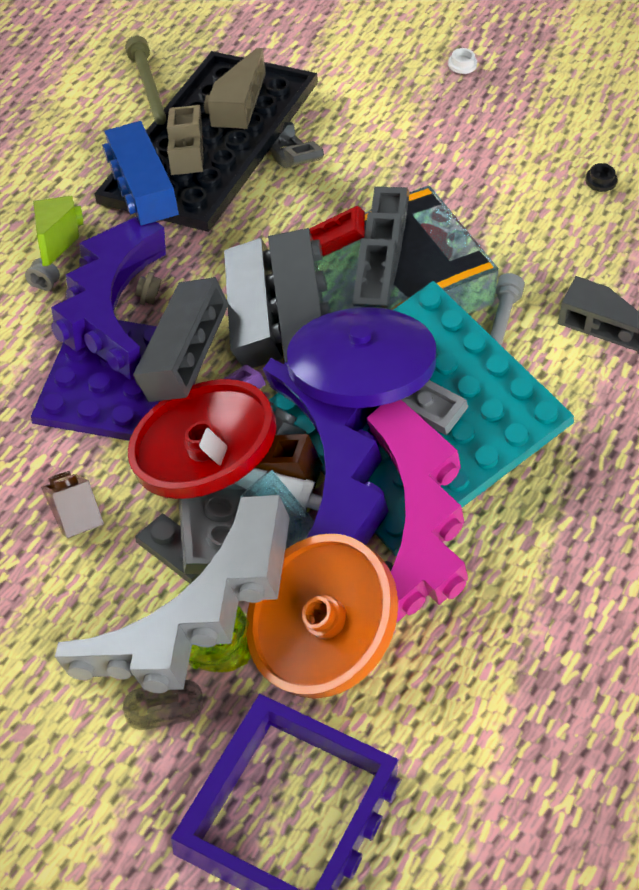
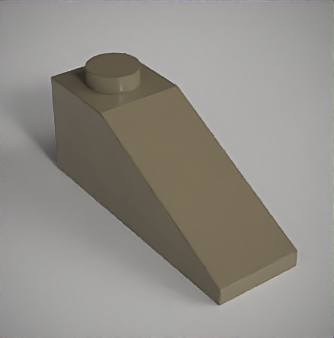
M263 48L253 50L214 82L211 93L206 95L204 102L205 113L210 116L211 127L248 128L266 74Z

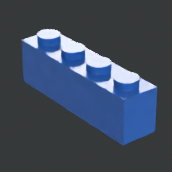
M138 121L105 130L107 143L102 144L107 163H110L114 179H117L122 197H125L129 214L135 213L140 225L179 215L174 188L142 122Z

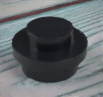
M605 163L595 164L586 174V184L596 191H610L617 184L616 171L611 165Z

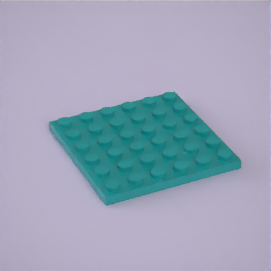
M434 280L393 309V311L406 314L418 320L433 335L436 343V367L429 380L467 400V410L446 436L437 431L458 450L461 469H459L458 475L451 483L445 486L441 485L440 487L456 500L461 507H464L574 423V415ZM277 393L269 399V401L274 403L272 406L273 411H276L278 407L297 417L294 424L305 430L306 434L309 435L323 463L321 472L325 476L324 450L320 435L310 419L292 401ZM367 422L366 425L363 427L362 430H365V431H367L368 433L371 434V431H370V428H369V425H368V422ZM377 442L382 461L368 482L375 484L383 491L389 513L375 534L393 555L397 556L402 542L406 517L404 486L390 456Z

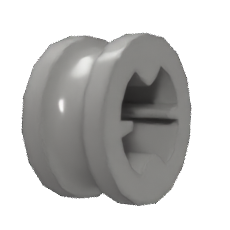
M41 258L35 259L25 273V278L32 287L45 291H50L60 277L57 267L53 263L50 266H42Z

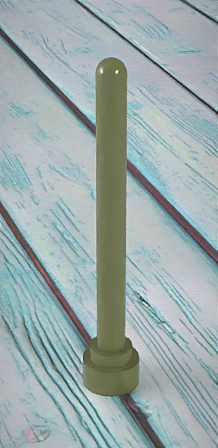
M133 36L125 44L127 56L131 61L136 62L154 120L157 124L162 125L166 122L167 118L147 60L150 55V48L144 37Z

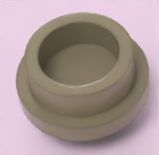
M149 272L147 278L141 276L135 296L141 297V305H145V303L154 305L155 297L159 292L162 279L154 277L155 273Z

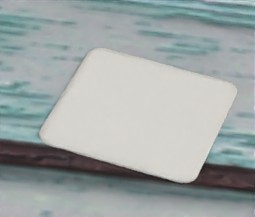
M206 428L199 447L220 466L225 456L227 445L209 428Z

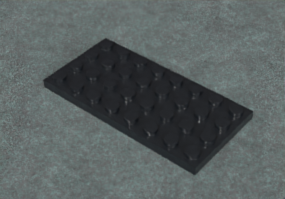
M211 51L164 108L167 118L166 122L159 125L154 120L146 130L174 188L179 215L163 219V221L210 232L318 84L317 73L264 62L266 74L248 128L211 127L210 116L205 113L204 109L205 97L210 95L215 81L244 59L243 57ZM200 105L203 137V172L171 175L167 152L169 108ZM111 173L94 193L96 203L128 211L125 197H122L117 179L115 180Z

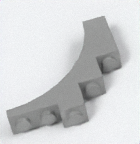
M280 495L241 497L234 523L220 550L191 584L178 596L152 614L119 630L99 636L58 642L55 658L67 674L78 680L109 676L116 679H128L134 676L143 690L152 693H165L168 690L184 689L192 645L213 647L216 644H231L239 601L257 603L262 600L278 599L290 521Z

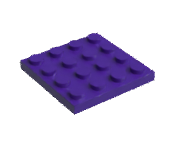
M118 320L123 330L140 346V356L142 358L157 326ZM63 342L32 412L31 420L32 424L130 441L131 435L140 420L160 401L148 402L142 389L137 385L135 378L129 380L119 371L113 370L107 361L97 353H92L87 346L75 352Z

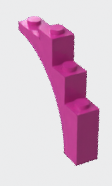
M402 400L381 405L367 417L371 434L390 456L404 486L405 524L401 546L391 570L398 594L397 622L406 614L412 615L423 606L426 600L425 597L428 595L438 605L447 598H455L463 591L468 580L465 563L443 543L444 540L450 541L456 537L465 523L461 505L440 487L441 485L445 486L451 483L458 475L459 469H461L458 450Z

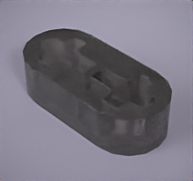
M185 680L184 689L168 690L165 693H152L143 690V688H138L131 691L123 701V712L126 722L132 728L138 730L187 722L195 719L203 709L201 688L190 680ZM187 694V697L191 699L189 702L190 706L181 708V704L178 702L179 695ZM146 702L147 707H150L147 710L148 715L139 716L137 703Z

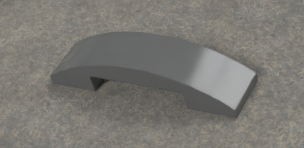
M291 121L270 148L274 160L284 168L318 161L324 156V150L314 141L303 143L296 137L294 124Z

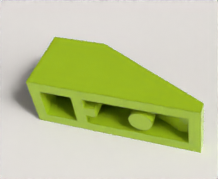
M72 195L33 201L42 266H50L79 238L78 226L84 225L81 205L74 206Z

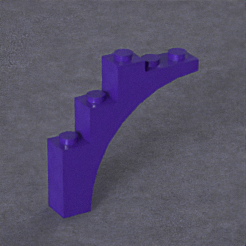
M137 216L79 243L81 255L79 259L80 268L66 274L67 300L51 307L53 317L51 329L58 341L64 342L75 352L87 346L92 353H97L108 362L113 370L119 371L129 380L135 378L133 374L141 360L140 346L123 330L114 315V310L122 291L131 279L147 265L166 255L164 227L158 222L140 225Z
M271 358L263 368L270 387L292 401L310 419L323 444L326 471L323 496L313 527L306 538L320 534H341L355 538L367 545L389 513L383 491L375 484L368 482L382 461L376 438L367 431L362 430L368 422L367 417L376 408L340 407L315 400L303 393L293 383L288 371V362L283 364Z

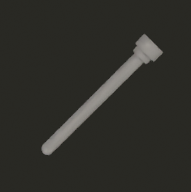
M512 273L501 275L496 286V294L500 301L490 335L501 346L512 305L522 297L525 286L524 280Z

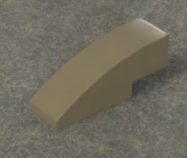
M200 105L169 108L167 152L171 175L203 172V137Z

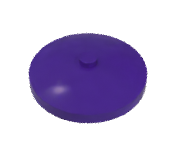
M371 307L343 309L320 316L296 332L287 349L288 371L293 383L303 393L320 402L350 408L381 406L412 395L429 381L436 367V343L433 335L425 325L406 314L389 309Z

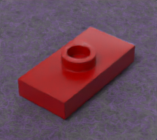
M357 205L309 228L313 240L319 239L323 257L364 238L365 212Z

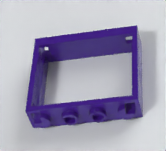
M259 693L172 835L173 855L241 890H300L203 840L270 726H273L375 775L314 889L338 890L344 876L349 879L354 877L362 860L363 854L358 852L364 838L372 841L383 817L378 814V811L384 800L392 803L395 798L396 790L402 781L401 778L397 777L399 759Z

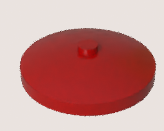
M232 379L200 382L192 386L187 398L162 400L145 414L131 435L128 445V461L139 483L146 490L158 496L172 499H188L212 494L239 481L262 461L275 438L276 417L267 396L250 383ZM206 428H209L227 445V450L220 466L199 447Z

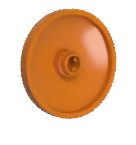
M320 534L291 545L285 550L278 599L262 600L257 603L249 602L246 618V638L250 655L257 669L276 687L303 698L330 697L352 688L377 666L393 637L398 617V594L394 578L384 560L375 551L355 538L346 535Z

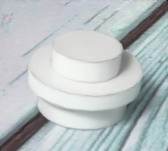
M467 48L454 50L448 59V67L453 72L459 74L473 72L477 68L475 53Z

